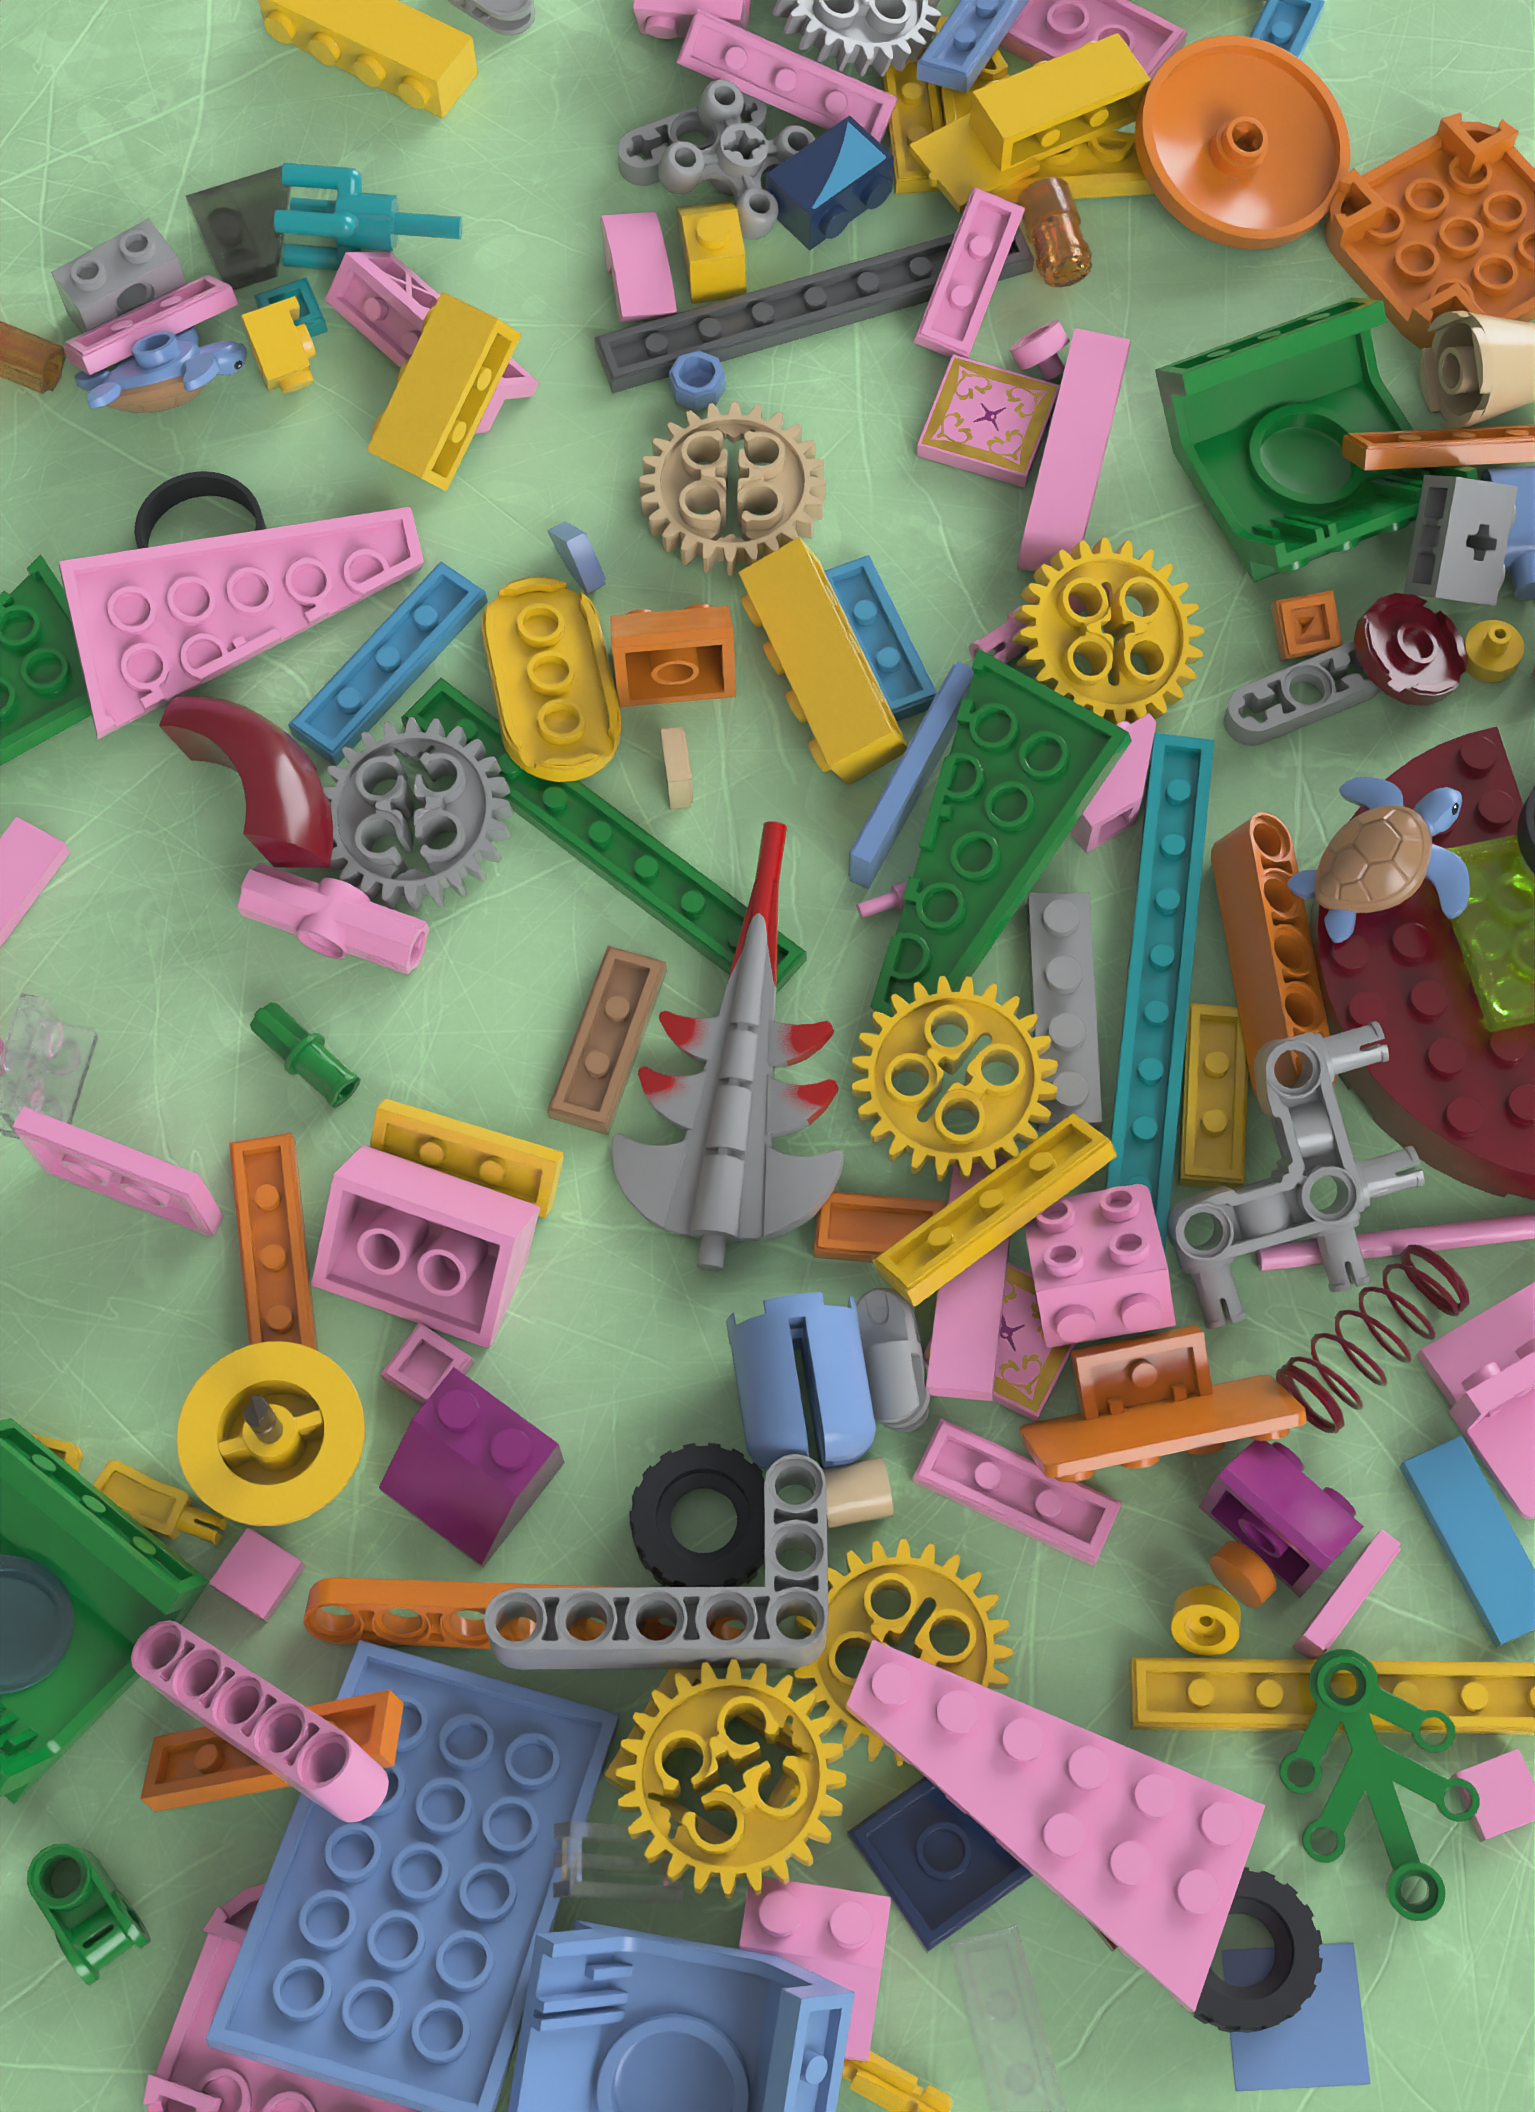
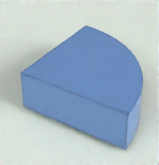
M565 521L547 530L565 566L585 592L590 593L606 585L604 581L606 578L587 533Z

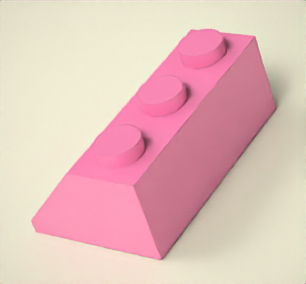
M362 1145L333 1174L311 1285L412 1322H420L426 1327L489 1349L494 1343L527 1263L540 1206Z

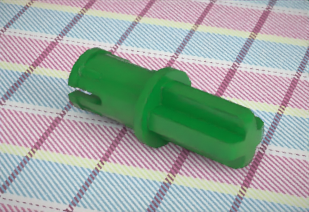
M270 1002L256 1011L255 1017L250 1024L251 1030L285 1061L284 1068L286 1072L290 1075L299 1074L324 1096L332 1107L340 1106L353 1095L361 1079L355 1073L348 1070L324 1047L325 1039L319 1033L310 1034L277 1003Z

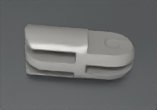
M875 1288L863 1294L856 1304L874 1419L896 1432L911 1433L921 1428L929 1417L928 1404L930 1402V1394L926 1388L927 1377L916 1314L912 1305L896 1290L891 1288Z

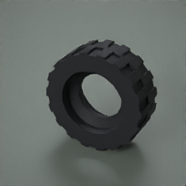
M708 1442V1446H696L695 1443L683 1445L681 1450L673 1453L670 1450L660 1456V1461L653 1467L650 1465L642 1474L643 1481L639 1487H635L632 1495V1510L629 1511L634 1546L644 1568H648L653 1574L654 1579L663 1587L665 1585L670 1587H738L745 1582L749 1584L757 1577V1571L760 1567L765 1565V1479L763 1478V1471L754 1462L751 1464L744 1459L743 1453L734 1448L732 1451L721 1448V1444ZM704 1488L713 1489L725 1495L733 1504L737 1514L736 1530L730 1541L722 1548L709 1553L694 1552L682 1546L675 1538L671 1528L672 1511L679 1499L688 1492Z
M1244 1867L1228 1915H1249L1260 1921L1267 1928L1275 1946V1959L1272 1969L1261 1982L1248 1987H1238L1221 1980L1210 1967L1195 2012H1193L1195 2014L1193 2017L1203 2024L1209 2023L1218 2027V2030L1230 2033L1261 2031L1279 2025L1284 2020L1293 2017L1302 2009L1300 2006L1304 2001L1311 1998L1317 1986L1314 1984L1316 1975L1322 1970L1323 1958H1319V1945L1323 1943L1320 1930L1316 1931L1312 1920L1314 1914L1308 1904L1304 1905L1296 1896L1298 1892L1288 1883L1283 1885L1274 1879L1275 1875L1266 1871H1261L1260 1873L1249 1871V1867Z

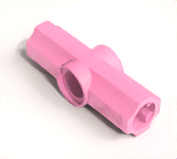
M259 863L254 869L248 871L241 885V895L237 906L241 916L292 933L306 947L324 956L343 959L347 954L409 975L414 968L418 967L425 952L429 933L426 921L372 903L369 897L361 890L344 881L324 878L319 884Z

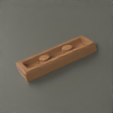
M607 946L548 1107L549 1118L609 1135L667 972L666 962Z

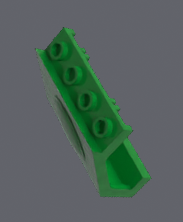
M1352 297L1155 369L1173 454L1254 583L1281 572L1303 568L1309 564V561L1327 554L1352 549L1359 545L1361 541L1381 533H1390L1407 527L1410 522L1417 520L1424 475L1453 476L1478 480L1476 468L1468 466L1363 470L1341 456L1343 436H1346L1348 433L1414 430L1383 383L1377 367L1370 329L1387 323L1383 300Z

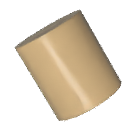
M883 1457L852 1462L844 1466L821 1468L826 1480L827 1528L894 1516L890 1483Z

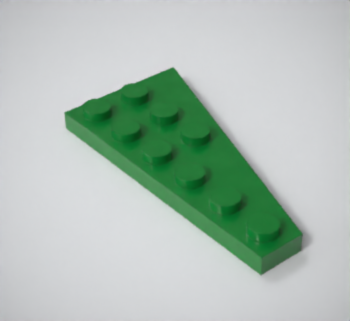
M41 554L26 568L29 575L10 594L6 591L0 594V766L92 715L65 592Z
M978 648L972 665L974 674L966 699L962 698L956 718L958 727L949 756L944 758L920 838L919 847L921 851L913 877L908 878L903 895L905 904L895 936L890 938L870 1005L874 1012L883 1013L891 1018L894 1016L891 1007V996L897 994L908 1004L914 1002V983L920 982L928 994L933 995L937 994L939 977L945 976L951 992H960L966 976L972 977L1132 742L1128 731Z

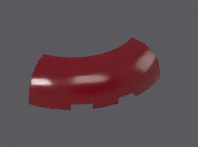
M186 695L175 697L165 708L159 726L191 761L215 763L238 772L242 781L246 802V817L243 831L245 837L274 868H330L333 849L331 805L323 792L321 781L316 772L317 768L301 746L275 723L243 705L208 696Z

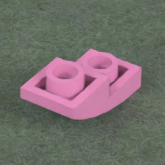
M656 212L601 216L600 224L607 274H612L619 323L656 320L676 314L677 308L671 271Z

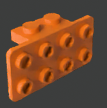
M1197 1325L1070 1351L1080 1413L1025 1424L1019 1428L1022 1444L1044 1476L1055 1478L1059 1482L1069 1483L1086 1480L1095 1474L1096 1469L1115 1465L1131 1469L1148 1467L1159 1462L1160 1456L1181 1451L1194 1455L1214 1453L1223 1449L1225 1442L1247 1437L1258 1441L1280 1439L1290 1433L1289 1428L1302 1426L1307 1422L1305 1408L1272 1376L1258 1375L1212 1385L1204 1332Z

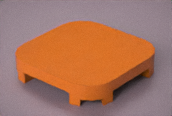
M1461 112L1442 118L1437 134L1362 176L1354 168L1339 180L1336 193L1330 204L1325 221L1326 244L1334 258L1370 299L1383 300L1386 317L1405 338L1419 349L1432 347L1436 331L1428 332L1435 318L1445 312L1466 311L1529 322L1535 318V168L1514 147L1519 131L1503 119L1497 128L1482 122H1463Z

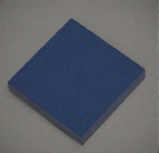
M923 1777L847 1832V1836L886 1894L891 1897V1901L926 1953H928L1034 1875L995 1841L996 1838L967 1813L965 1815L945 1797L946 1794L928 1778Z

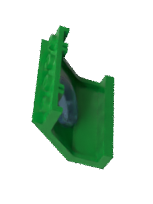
M12 1418L0 1420V1797L4 1795L15 1804L141 1677L132 1667L131 1661L133 1648L139 1637L149 1627L161 1621L171 1620L181 1625L210 1581Z

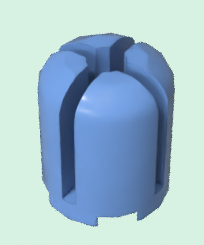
M823 1292L793 1294L763 1301L765 1314L747 1319L737 1325L735 1315L732 1313L726 1320V1326L732 1350L746 1448L753 1462L760 1468L768 1470L773 1462L786 1455L799 1454L809 1457L805 1419L793 1351L795 1349L801 1350L820 1467L826 1469L844 1466L861 1457L872 1446L876 1425L859 1330L857 1307L853 1297L849 1296L847 1307L825 1305Z

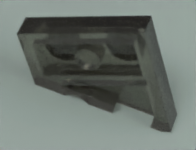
M282 166L186 195L190 214L218 279L232 286L233 291L278 277L284 233L275 232L274 216L276 210H288L291 186H283Z

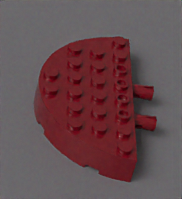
M1496 726L1468 733L1439 744L1413 758L1385 779L1395 784L1401 790L1403 806L1414 809L1415 805L1428 793L1439 788L1448 787L1461 793L1462 804L1457 819L1448 830L1432 837V844L1455 853L1466 864L1469 874L1470 894L1468 905L1462 914L1456 918L1448 919L1442 911L1436 887L1430 880L1424 878L1417 891L1399 905L1381 911L1356 913L1353 933L1348 939L1340 943H1334L1326 929L1324 919L1329 909L1318 904L1315 898L1311 909L1309 929L1330 1036L1366 1026L1374 1021L1379 1023L1384 1033L1385 1039L1361 1045L1360 1049L1376 1044L1387 1045L1389 1060L1387 1062H1378L1338 1074L1347 1089L1353 1088L1358 1097L1373 1112L1374 1117L1372 1120L1403 1148L1413 1146L1420 1160L1463 1184L1504 1198L1507 1194L1535 1200V874L1526 864L1519 849L1517 823L1524 805L1498 727ZM1359 807L1350 820L1367 810Z

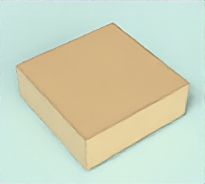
M681 726L660 729L670 810L689 808L691 803L694 802L685 730H682Z

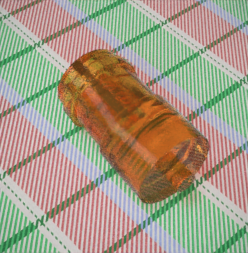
M1055 177L1044 178L1031 183L1019 195L1017 205L1025 208L1022 221L1027 237L1033 244L1036 253L1038 272L1046 284L1051 287L1062 288L1076 284L1091 271L1092 253L1088 243L1084 240L1080 228L1081 219L1071 188L1067 181Z

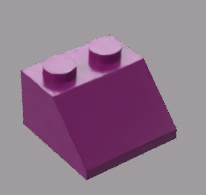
M453 1367L412 1418L380 1483L379 1489L484 1568L565 1462L560 1446L556 1441Z
M1254 1440L1216 1477L1199 1508L1233 1539L1248 1546L1258 1554L1271 1569L1272 1573L1301 1598L1364 1526L1354 1518L1356 1511L1345 1497L1329 1487H1325L1322 1490L1302 1472L1304 1470L1303 1463L1289 1448L1279 1442H1273L1271 1445L1267 1441Z

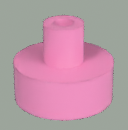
M1054 320L1025 335L1014 343L1009 350L1020 370L1038 365L1045 380L1048 381L1064 372L1065 367L1057 352L1064 348L1070 340L1059 320Z

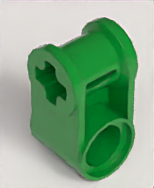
M53 1844L42 1849L32 1859L27 1871V1886L30 1894L54 1930L56 1940L65 1957L87 1985L90 1986L99 1980V1970L135 1945L142 1949L151 1942L150 1936L138 1914L124 1895L116 1888L100 1860L92 1852L69 1844ZM67 1859H74L81 1869V1881L78 1888L71 1895L59 1898L54 1893L51 1885L52 1874L61 1862Z

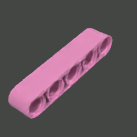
M1077 328L1074 330L1023 534L1017 569L1036 572L1043 564L1051 566L1050 559L1058 551L1063 549L1071 556V549L1079 541L1085 539L1131 339Z
M171 1620L158 1622L149 1627L139 1637L131 1655L132 1667L176 1707L342 1821L348 1823L361 1821L371 1816L380 1807L387 1794L389 1784L387 1772L345 1732L177 1622Z

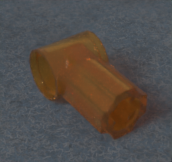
M0 321V377L41 394L48 390L53 392L62 378V369L66 360L63 346Z

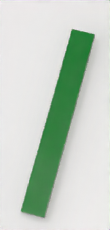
M440 677L401 717L405 729L409 717H414L421 732L426 733L430 723L435 718L439 719L444 728L445 737L455 727L460 726L467 737L466 745L476 739L481 740L486 750L484 758L494 756L501 768V772L496 777H505L510 788V793L501 799L509 801L514 812L730 975L748 907L579 780L569 782L549 781L535 777L521 769L506 752L498 720ZM779 931L777 941L776 994L807 961V952Z

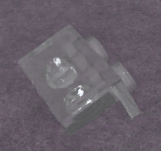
M21 993L0 1057V1132L6 1137L20 1139L15 1133L13 1124L23 1106L71 1125L98 1040L97 1033L91 1027L61 1022L45 997Z

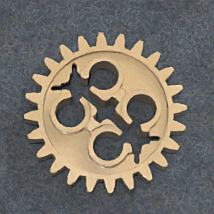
M733 401L728 415H721L714 403H711L708 406V418L701 420L694 412L689 410L686 412L687 427L685 429L669 422L667 424L668 441L660 438L652 440L653 456L643 457V476L639 477L642 516L649 519L651 536L662 534L663 550L666 553L681 546L682 564L687 565L697 556L703 558L704 573H709L718 561L724 562L727 575L733 576L737 562H745L748 567L757 562L759 558L769 555L799 536L810 539L814 536V520H822L823 500L826 499L823 459H815L816 444L814 440L801 442L802 427L799 424L783 430V413L778 412L766 421L762 419L760 404H756L749 415H741L738 402ZM725 439L733 443L741 439L744 440V449H739V480L737 487L738 527H742V538H737L733 534H729L724 538L721 537V526H727L728 454L727 449H724ZM703 461L713 462L707 465L697 464ZM759 462L770 463L765 466L754 465ZM700 510L711 511V513L704 515L695 514L694 512ZM757 511L769 512V514L762 516L753 515L752 513Z

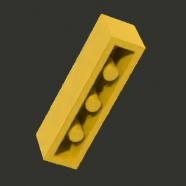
M258 0L265 30L278 42L283 44L290 43L312 54L321 63L328 66H337L357 76L364 84L374 88L379 87L402 98L412 108L424 109L442 119L478 75L472 36L398 0Z
M798 537L739 571L738 573L748 592L740 597L742 605L753 624L757 628L763 625L770 641L762 645L763 650L779 676L785 673L792 689L785 692V697L799 722L803 724L808 721L815 738L808 741V746L824 773L833 770L847 785H850L902 756L908 744L819 559L803 540Z

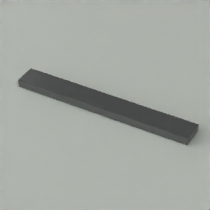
M1019 226L998 281L1033 271L1034 257ZM955 233L594 337L596 352L611 391L616 393L668 378L669 371L678 356L700 350L719 358V361L723 362L929 302Z

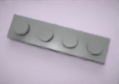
M1029 893L1027 899L1031 1008L1032 1014H1036L1039 1017L1037 1026L1033 1031V1038L1050 1036V1048L1040 1055L1039 1058L1055 1060L1058 1063L1056 1074L1041 1079L1057 1086L1058 1090L1055 1100L1037 1101L1051 1112L1048 1124L1037 1123V1131H1049L1072 1113L1083 1119L1097 1131H1100L1102 1125V1104L1090 893Z

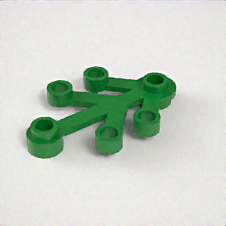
M1349 1649L1329 1651L1317 1659L1310 1671L1309 1691L1317 1707L1296 1750L1288 1753L1282 1759L1279 1766L1280 1779L1294 1793L1306 1794L1316 1789L1322 1778V1769L1319 1762L1341 1721L1351 1747V1753L1319 1818L1311 1821L1304 1828L1302 1833L1303 1847L1307 1854L1315 1861L1329 1863L1338 1859L1345 1849L1344 1832L1364 1791H1366L1392 1867V1872L1386 1881L1388 1901L1404 1918L1413 1921L1428 1920L1441 1910L1445 1901V1886L1440 1875L1432 1867L1420 1862L1393 1782L1435 1803L1437 1809L1444 1817L1456 1822L1467 1821L1477 1813L1480 1805L1479 1794L1470 1782L1461 1778L1447 1779L1379 1743L1369 1713L1411 1732L1416 1745L1432 1753L1443 1752L1452 1745L1456 1734L1454 1723L1448 1715L1441 1711H1424L1380 1688L1374 1666L1362 1654ZM1340 1670L1350 1672L1356 1679L1355 1692L1346 1698L1336 1696L1330 1687L1331 1677ZM1436 1717L1445 1725V1738L1437 1745L1427 1744L1421 1737V1724L1428 1718ZM1298 1758L1308 1760L1314 1770L1312 1780L1303 1786L1293 1784L1287 1776L1288 1765ZM1453 1786L1464 1787L1469 1793L1470 1804L1462 1813H1452L1444 1803L1446 1791ZM1319 1827H1328L1336 1834V1847L1328 1854H1319L1311 1847V1834ZM1410 1876L1423 1878L1427 1885L1425 1898L1417 1903L1406 1901L1401 1894V1885Z

